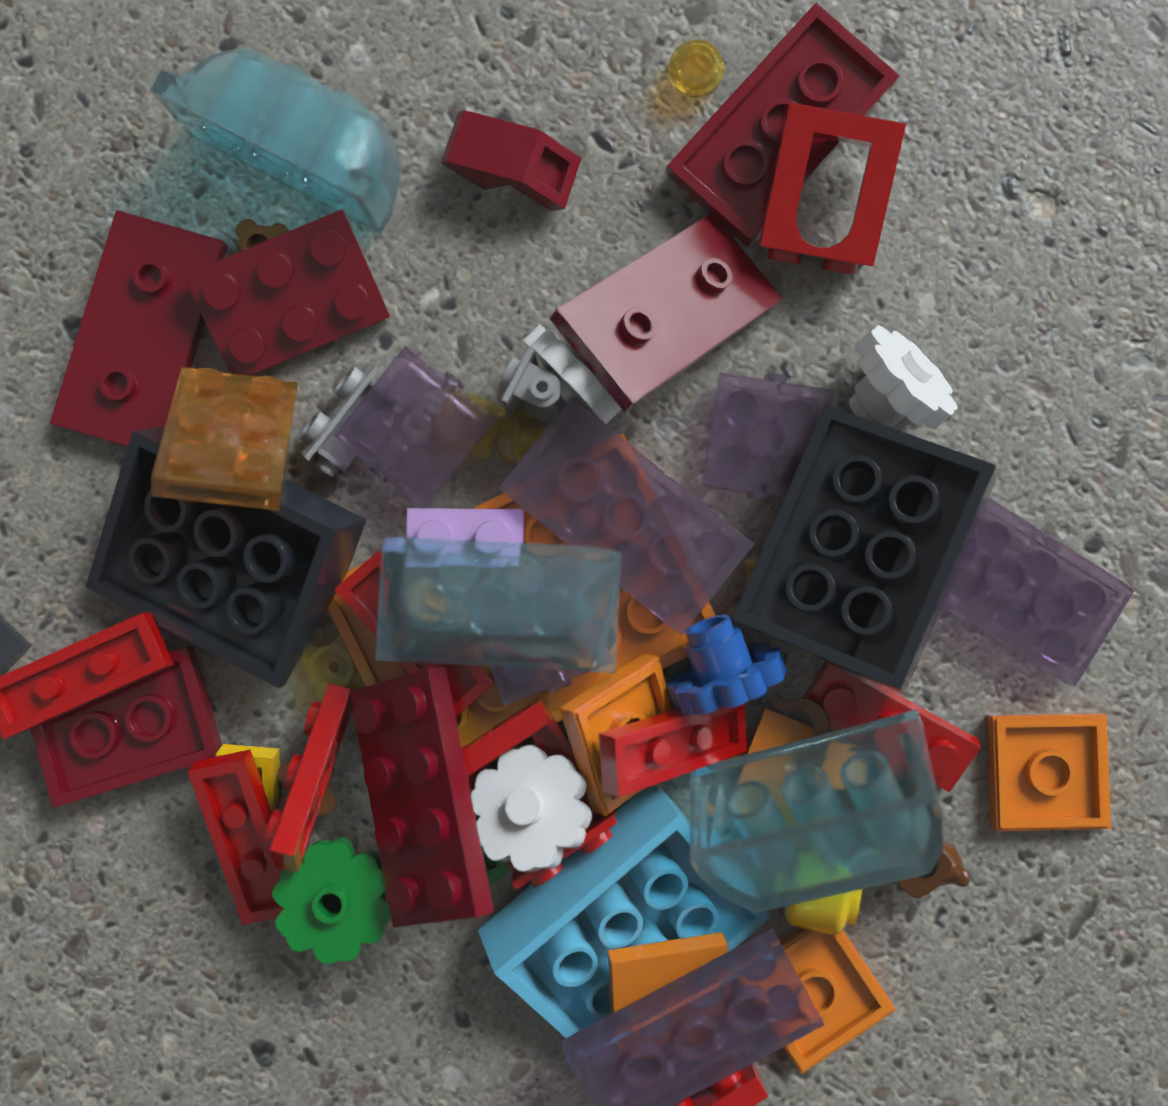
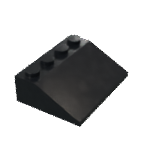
M825 405L732 619L853 674L905 695L994 487L997 465Z
M175 425L133 430L86 588L136 614L151 612L155 623L160 627L267 683L281 688L289 679L335 596L336 591L334 589L345 578L367 519Z

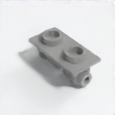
M528 347L522 361L513 358L507 366L499 384V390L505 393L501 401L510 419L514 422L517 421L521 412L542 422H553L560 418L564 411L561 386L556 376L539 367L535 350Z
M365 363L361 370L355 366L350 368L334 389V393L339 396L326 415L321 411L315 413L299 435V438L304 441L299 452L307 460H310L316 451L321 454L315 464L332 477L335 476L339 469L345 472L368 441L352 429L355 422L359 419L373 431H376L399 402L396 396L402 388L385 375L382 376L378 383L374 381L373 377L380 369L372 364Z

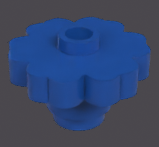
M717 615L696 622L685 630L688 642L684 648L690 662V669L673 675L671 681L666 686L674 708H680L683 715H705L720 707H737L749 700L764 695L767 692L766 687L778 684L785 679L788 669L779 647L771 648L769 642L746 644L740 627L732 625L730 616Z

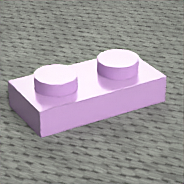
M407 508L406 566L524 568V510Z

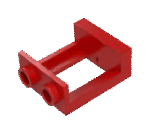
M792 102L784 107L780 126L782 135L761 237H757L756 242L758 246L769 248L767 259L800 265L802 254L824 258L822 269L851 275L856 274L858 264L873 267L907 123ZM813 137L870 147L852 226L846 237L840 243L831 247H816L808 244L800 235L796 225L797 209Z
M538 697L462 747L471 793L476 789V779L479 773L484 771L483 766L529 736L532 737L537 747L542 749L548 757L561 755L569 759L574 764L576 771L579 772L569 740L541 697ZM585 791V794L579 801L585 803L591 810V806ZM591 810L592 819L585 829L584 842L577 848L563 847L562 859L579 848L583 854H588L606 843L613 836L610 828L617 824L615 811L613 810L604 816ZM511 860L505 861L513 873L511 883L515 889L529 881L534 887H537L553 878L563 869V865L560 862L555 868H541L534 872H525L516 869Z

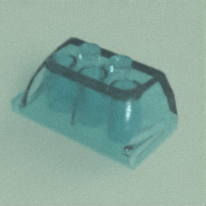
M238 47L210 55L180 77L161 69L150 90L189 136L335 211L344 209L347 217L380 234L383 233L392 216L401 180L398 146L380 117L366 109L355 97L342 90L336 89L333 91L314 81L303 70L290 64H285L284 66L245 47Z
M409 537L384 538L382 540L375 660L616 673L622 552L588 546Z
M917 709L717 762L690 772V862L699 877L724 899L752 912H763L926 875L933 871L943 850V818L924 725Z

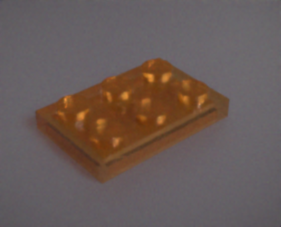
M182 367L152 474V496L279 510L297 401L298 382L279 380L271 376L254 377L225 373L212 368L195 369Z

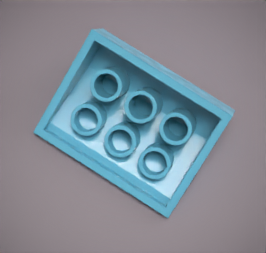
M658 784L642 789L615 813L617 824L610 828L613 836L606 843L588 854H583L579 848L562 859L563 869L558 874L537 887L531 884L478 930L494 974L597 1067L614 1053L611 1033L608 950L722 932L728 943L729 954L771 918L763 906Z

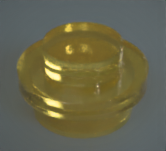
M695 39L685 42L671 56L668 70L670 81L679 93L687 97L701 98L708 96L719 87L723 79L724 60L718 49L708 41Z

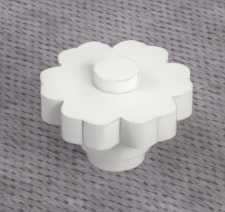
M540 324L523 340L527 348L531 347L535 350L538 361L557 377L561 386V397L567 404L575 398L580 405L604 426L621 410L620 406L567 341L562 343Z
M878 325L855 346L856 351L862 357L858 364L866 374L855 385V394L849 399L850 408L855 415L888 427L896 426L903 418L907 417L915 425L919 426L924 422L928 427L935 430L952 416L957 409L956 403L950 396L952 388L944 379L940 370L922 354L915 344L897 331H893L890 334L886 329Z
M528 745L519 750L510 749L499 757L498 770L487 769L480 772L477 776L476 789L471 793L474 813L481 816L476 822L480 843L491 860H511L516 869L525 872H534L541 868H555L562 860L563 847L577 848L584 842L585 829L590 824L592 812L585 803L579 800L585 794L587 781L576 771L574 764L569 759L561 755L548 757L542 749Z

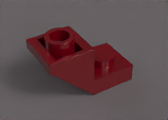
M462 110L457 114L441 164L483 190L510 185L550 211H557L566 207L582 158L539 129Z

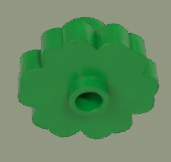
M337 838L332 841L318 840L307 849L299 873L282 869L280 880L276 883L272 893L274 900L284 908L279 913L275 925L277 930L286 937L287 943L292 950L302 952L313 947L317 960L323 964H330L338 960L343 962L352 961L358 956L364 943L379 942L386 932L391 914L386 900V893H384L386 887L378 853L367 849L356 854L354 846L347 838ZM330 893L337 895L342 904L336 902Z

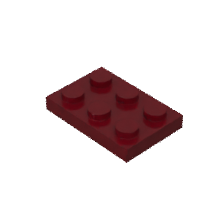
M344 209L182 275L234 382L390 317V312Z
M187 646L168 652L174 664L173 666L30 729L53 808L188 767L197 760L216 757L217 751L222 746V741L194 646Z

